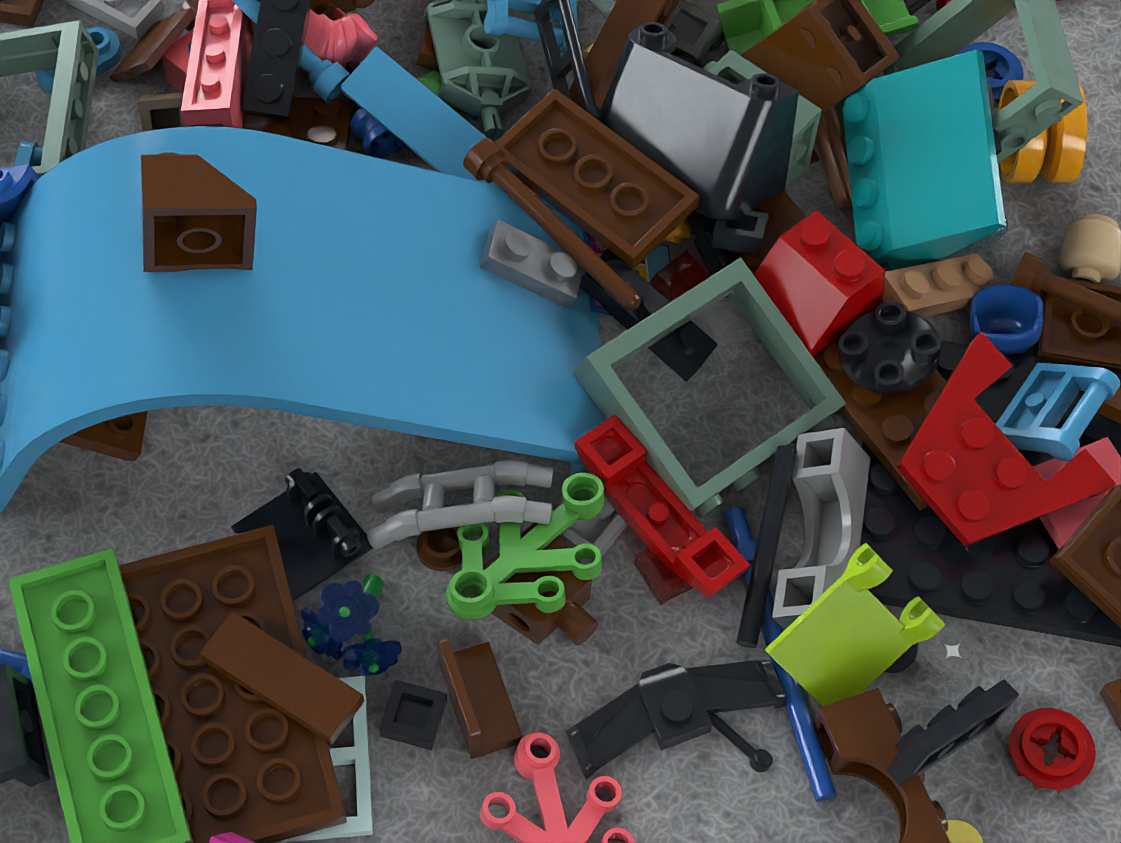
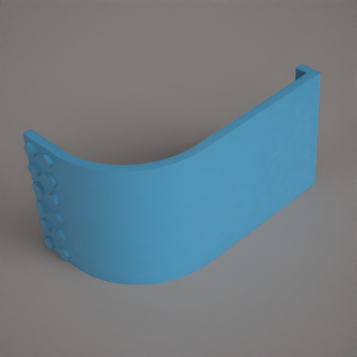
M196 126L166 128L122 136L94 145L60 162L41 176L20 202L11 222H3L0 228V515L34 462L45 451L62 439L92 425L124 415L185 406H240L276 410L570 462L571 475L589 473L574 444L576 440L606 419L573 374V371L586 356L601 347L598 313L591 311L589 295L580 287L577 299L567 309L480 268L489 230L497 220L564 251L498 186L282 135L231 127ZM164 152L198 154L256 198L257 214L253 270L199 269L177 272H143L141 155ZM537 196L584 241L583 229L540 196Z

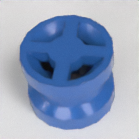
M362 108L355 113L350 121V130L358 140L363 141L362 148L367 156L383 159L399 152L405 145Z

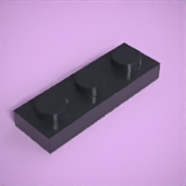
M261 0L241 108L244 114L285 121L291 120L312 0Z
M606 249L600 258L639 294L641 298L640 306L636 310L628 311L587 272L581 277L580 288L592 299L594 298L627 330L670 303L668 299L631 266L609 249ZM690 320L648 347V349L687 382L698 371L718 344Z
M1005 679L986 691L981 686L976 687L962 699L957 706L958 709L955 710L951 705H947L930 720L926 726L927 729L924 730L918 724L903 735L895 745L900 754L886 771L901 787L989 730L1017 699L1019 693Z

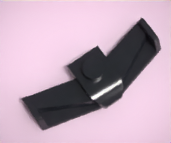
M760 659L683 668L676 664L667 663L643 672L639 683L568 729L566 733L584 777L587 779L601 767L652 733H654L660 749L663 750L711 732L712 722L708 716L709 713L774 706L775 709L785 706L786 695L769 660Z

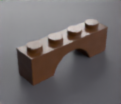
M879 688L819 707L813 724L833 775H847L863 779L876 786L887 796L898 816L900 826L899 843H951L946 834L948 831L946 815L938 801H931L923 784L925 781L924 772L901 787L886 771L900 754L895 745L902 738L900 735L902 733V724L896 708L891 703H885Z

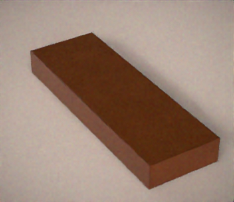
M233 611L199 652L202 661L331 745L365 702L363 694Z

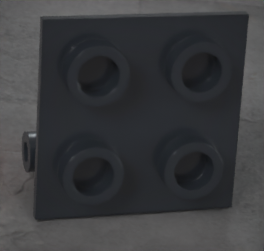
M301 468L291 471L286 476L285 482L288 486L285 492L231 526L235 534H240L274 525L293 601L373 549L368 541L367 534L317 472L313 474L311 472H303Z

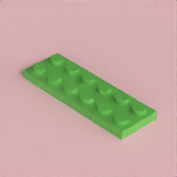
M114 548L105 549L8 579L70 843H193Z

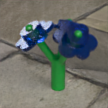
M369 574L365 576L362 583L357 580H351L345 586L339 583H331L325 586L321 592V601L324 606L318 610V613L316 614L309 607L301 610V616L304 620L302 635L308 646L318 655L332 656L335 660H340L343 657L344 669H357L359 674L365 676L381 674L390 666L397 664V656L402 652L401 643L394 640L383 642L382 639L374 638L371 619L378 614L380 609L378 596L384 586L383 580L375 574ZM355 634L362 636L363 644H352L345 647L343 652L341 651L343 642L351 640Z

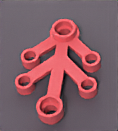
M534 732L524 736L519 742L514 754V765L522 777L533 781L544 830L517 813L514 800L503 792H493L485 798L480 809V819L487 828L501 830L519 843H586L604 814L610 813L616 808L621 799L622 790L619 783L612 777L600 776L595 778L587 790L586 803L568 828L554 773L560 759L559 746L551 736L541 732ZM530 747H543L547 751L548 757H535L531 753ZM599 788L608 790L612 795V801H601L596 796L595 790ZM498 804L506 810L507 816L496 818L491 815L488 807ZM619 827L609 829L600 841V843H608L610 840H618L621 843H635L631 833Z

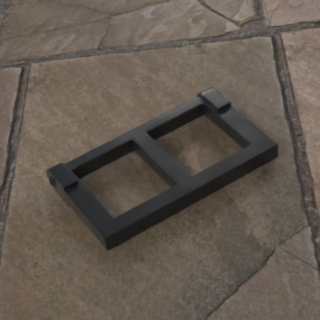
M542 0L534 10L553 89L556 88L571 100L566 76L573 69L582 108L601 121L600 107H596L570 1ZM557 10L568 49L562 57H560L551 22V17Z

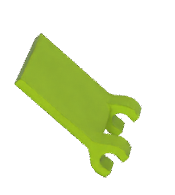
M867 543L863 544L853 553L843 575L765 648L766 652L822 706L861 694L912 645L934 637L945 625L919 596L907 604L898 620L868 590L885 581L893 570Z

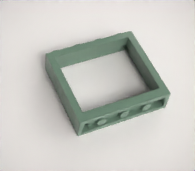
M951 0L894 46L900 58L883 70L884 76L955 56L1016 8L1036 84L992 116L993 128L998 131L1002 152L997 155V163L999 164L1015 151L1025 147L1029 141L1051 125L1061 121V118L1083 103L1055 0Z
M80 20L0 33V77L56 68L41 165L32 167L39 177L43 176L60 162L85 150L99 49Z
M741 257L586 356L573 371V374L607 420L615 414L648 451L645 458L647 464L691 512L696 511L700 518L724 502L719 494L723 490L733 485L736 491L739 492L763 474L758 469V466L768 459H771L774 463L778 446L785 445L796 449L797 443L795 440L798 439V434L825 431L834 426L837 422L832 417V414L847 404ZM729 295L811 410L697 488L614 372V369Z

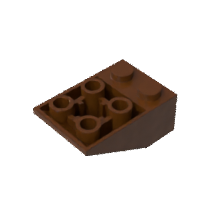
M813 0L740 55L766 73L777 76L781 82L798 89L799 95L822 109L821 113L866 84L900 58L861 0Z

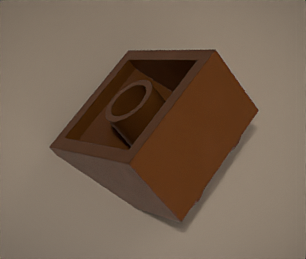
M164 152L141 155L143 272H177L199 269L253 270L257 214L256 198L198 154Z

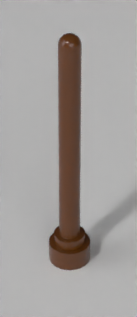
M491 138L480 140L469 150L464 158L463 166L477 180H485L487 183L494 182L624 309L633 311L640 306L641 298L639 294L507 168L508 161L505 159V152Z
M1027 252L1024 253L1013 276L1011 285L1027 288L1036 294H1039L1040 290L1121 324V302L1049 273L1050 267L1042 264L1043 259Z

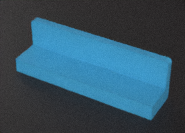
M376 46L341 84L342 92L437 172L497 186L494 182L487 183L485 180H477L463 166L464 158L469 150L480 140L487 137L379 47Z

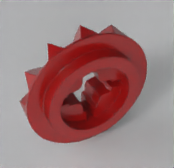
M1055 708L1032 710L1024 714L1015 723L1009 734L1007 756L1012 758L1017 769V776L1026 777L1034 784L1036 790L1041 788L1054 789L1059 794L1067 788L1079 786L1090 774L1094 766L1096 750L1089 730L1079 719L1066 711ZM1054 734H1057V752L1064 755V758L1056 757L1052 763L1046 766L1043 759L1044 751L1036 746L1037 744L1045 746L1048 740H1051Z

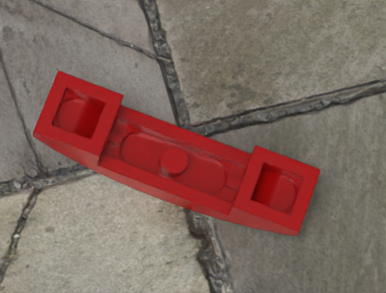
M615 414L575 441L574 447L590 474L597 476L602 481L604 495L623 520L666 566L691 587L710 598L749 569L750 564L715 526L708 531L647 464L645 458L648 451Z

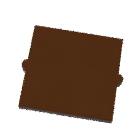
M190 7L179 13L174 12L170 17L154 23L109 77L118 83L128 78L131 80L135 75L152 69L197 15L195 11Z

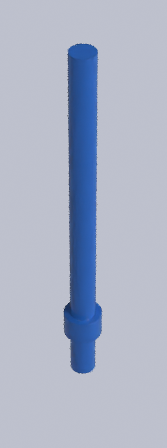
M734 507L727 510L724 516L735 549L750 564L749 569L743 573L748 588L757 541L753 539L744 509L742 507ZM770 588L761 625V632L766 647L783 632V628L772 618L774 601ZM769 655L772 666L786 695L785 707L816 802L833 799L837 794L802 687Z

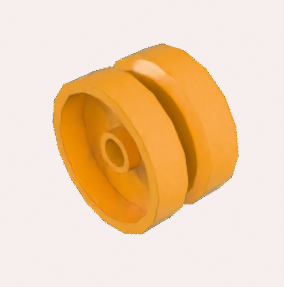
M1009 80L1004 85L998 112L1034 86L1036 81ZM1080 82L1078 84L1083 103L1061 118V121L1051 125L1029 141L1025 147L1015 151L999 163L1000 174L1004 182L1031 184L1039 173L1043 180L1049 184H1072L1078 179L1083 167L1087 142V107Z

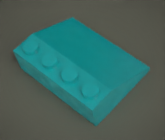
M973 50L872 79L841 100L856 245L878 265L888 262L890 268L896 270L939 261L1006 226L983 52Z

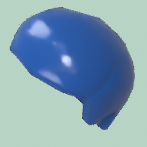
M1011 284L991 285L973 295L969 312V332L972 340L980 332H983L995 347L1006 356L1024 353L1039 340L1043 328V302L1039 296L1027 288Z

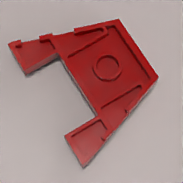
M980 332L970 342L957 368L951 374L932 410L926 416L896 467L964 546L1023 525L1046 514L1067 508L1090 497L1103 494L1116 485V482L1086 448L1045 481L975 402L974 399L1012 367L1010 362L983 332Z

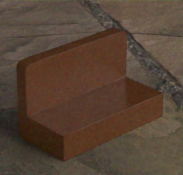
M448 638L438 641V664L470 758L473 759L518 745L523 736L490 643L486 642L453 652Z

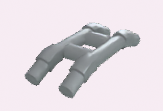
M508 459L496 461L492 465L422 475V473L406 475L392 482L390 487L372 496V503L379 513H384L399 504L405 505L414 499L423 498L422 511H418V509L405 510L388 518L386 523L368 531V541L374 549L378 550L396 540L401 541L409 536L420 535L424 531L496 521L501 523L509 521L523 523V521L549 525L552 504L528 501L526 497L511 495L494 497L495 485L522 487L524 485L550 488L553 468L531 465L527 461ZM474 488L473 503L444 507L445 492Z

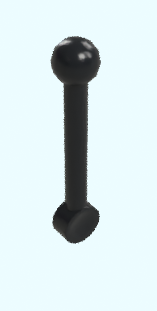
M715 713L708 714L712 726L750 758V766L753 770L765 772L770 768L773 758L768 751L754 749Z

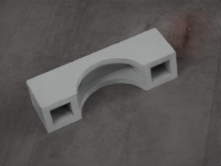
M845 428L798 434L797 456L792 480L802 504L805 537L802 554L797 565L793 569L779 570L772 618L784 630L843 575L851 556L860 547L870 457Z

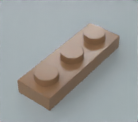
M975 253L886 271L882 300L883 302H898L903 305L906 311H911L921 317H927L970 307L971 299L976 292L988 286L1000 284L994 277L990 266Z

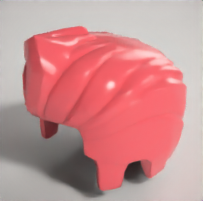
M335 8L333 16L336 20L333 21L326 15H318L310 9L304 44L322 61L328 59L332 64L338 62L345 68L348 62L359 63L366 58L375 45L378 36L359 14L351 13L346 15L341 9Z

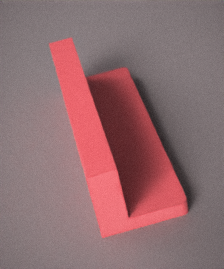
M199 0L181 106L184 126L223 124L224 127L240 129L243 127L244 113L241 108L254 33L251 19L231 0Z

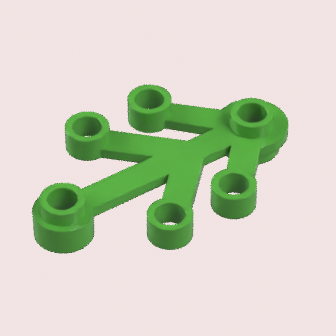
M576 473L568 477L562 485L563 503L551 513L549 525L539 523L522 538L521 523L501 522L500 557L485 570H483V553L490 546L487 525L479 523L460 526L457 536L459 548L462 551V570L452 577L446 589V601L450 611L460 618L474 620L489 615L497 605L534 603L538 610L545 613H553L560 610L565 604L566 597L564 584L559 578L544 576L536 582H505L515 573L571 570L572 574L581 580L594 579L601 573V552L593 544H579L570 549H543L577 519L583 521L590 520L602 510L605 502L602 481L590 473ZM505 489L496 495V497L505 495L525 497L522 492L516 489ZM472 535L481 536L478 540H467ZM582 559L593 560L592 563L587 565L578 563ZM554 591L557 593L555 596L549 598L541 596L544 592ZM472 595H478V597L475 598H467Z

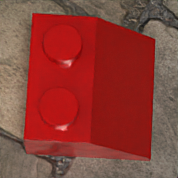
M816 210L778 238L754 276L810 354L814 356L841 336L853 321L868 312L874 311L882 303L885 270Z

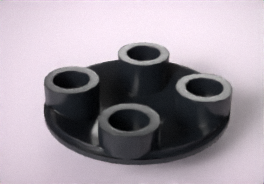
M895 301L883 302L877 306L876 310L857 318L840 336L838 342L840 362L848 377L859 386L877 393H901L918 387L935 372L941 357L940 336L933 326L920 315L906 311L902 304Z

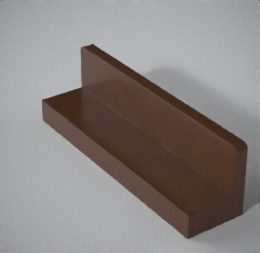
M679 0L616 1L585 59L596 107H600V109L602 107L630 32L646 22H657L666 26ZM574 80L569 93L571 100L582 108L576 80Z

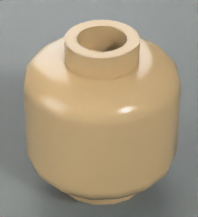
M1087 214L1081 219L1070 223L1065 231L1058 257L1061 270L1070 276L1071 279L1101 284L1115 280L1121 271V229L1114 219L1100 214Z

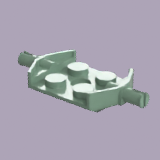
M437 0L431 2L425 9L421 24L426 25L427 21H429L442 80L437 96L454 107L472 115H478L482 121L484 135L487 138L492 136V140H497L504 135L499 115L524 103L531 91L519 37L505 33L501 37L485 33L484 21L488 12L487 0ZM508 9V15L513 16L512 11ZM471 40H479L487 49L476 46Z

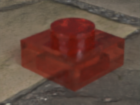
M686 250L658 271L649 283L666 299L672 302L710 276Z
M650 548L635 554L634 565L660 605L693 589V587L666 566Z

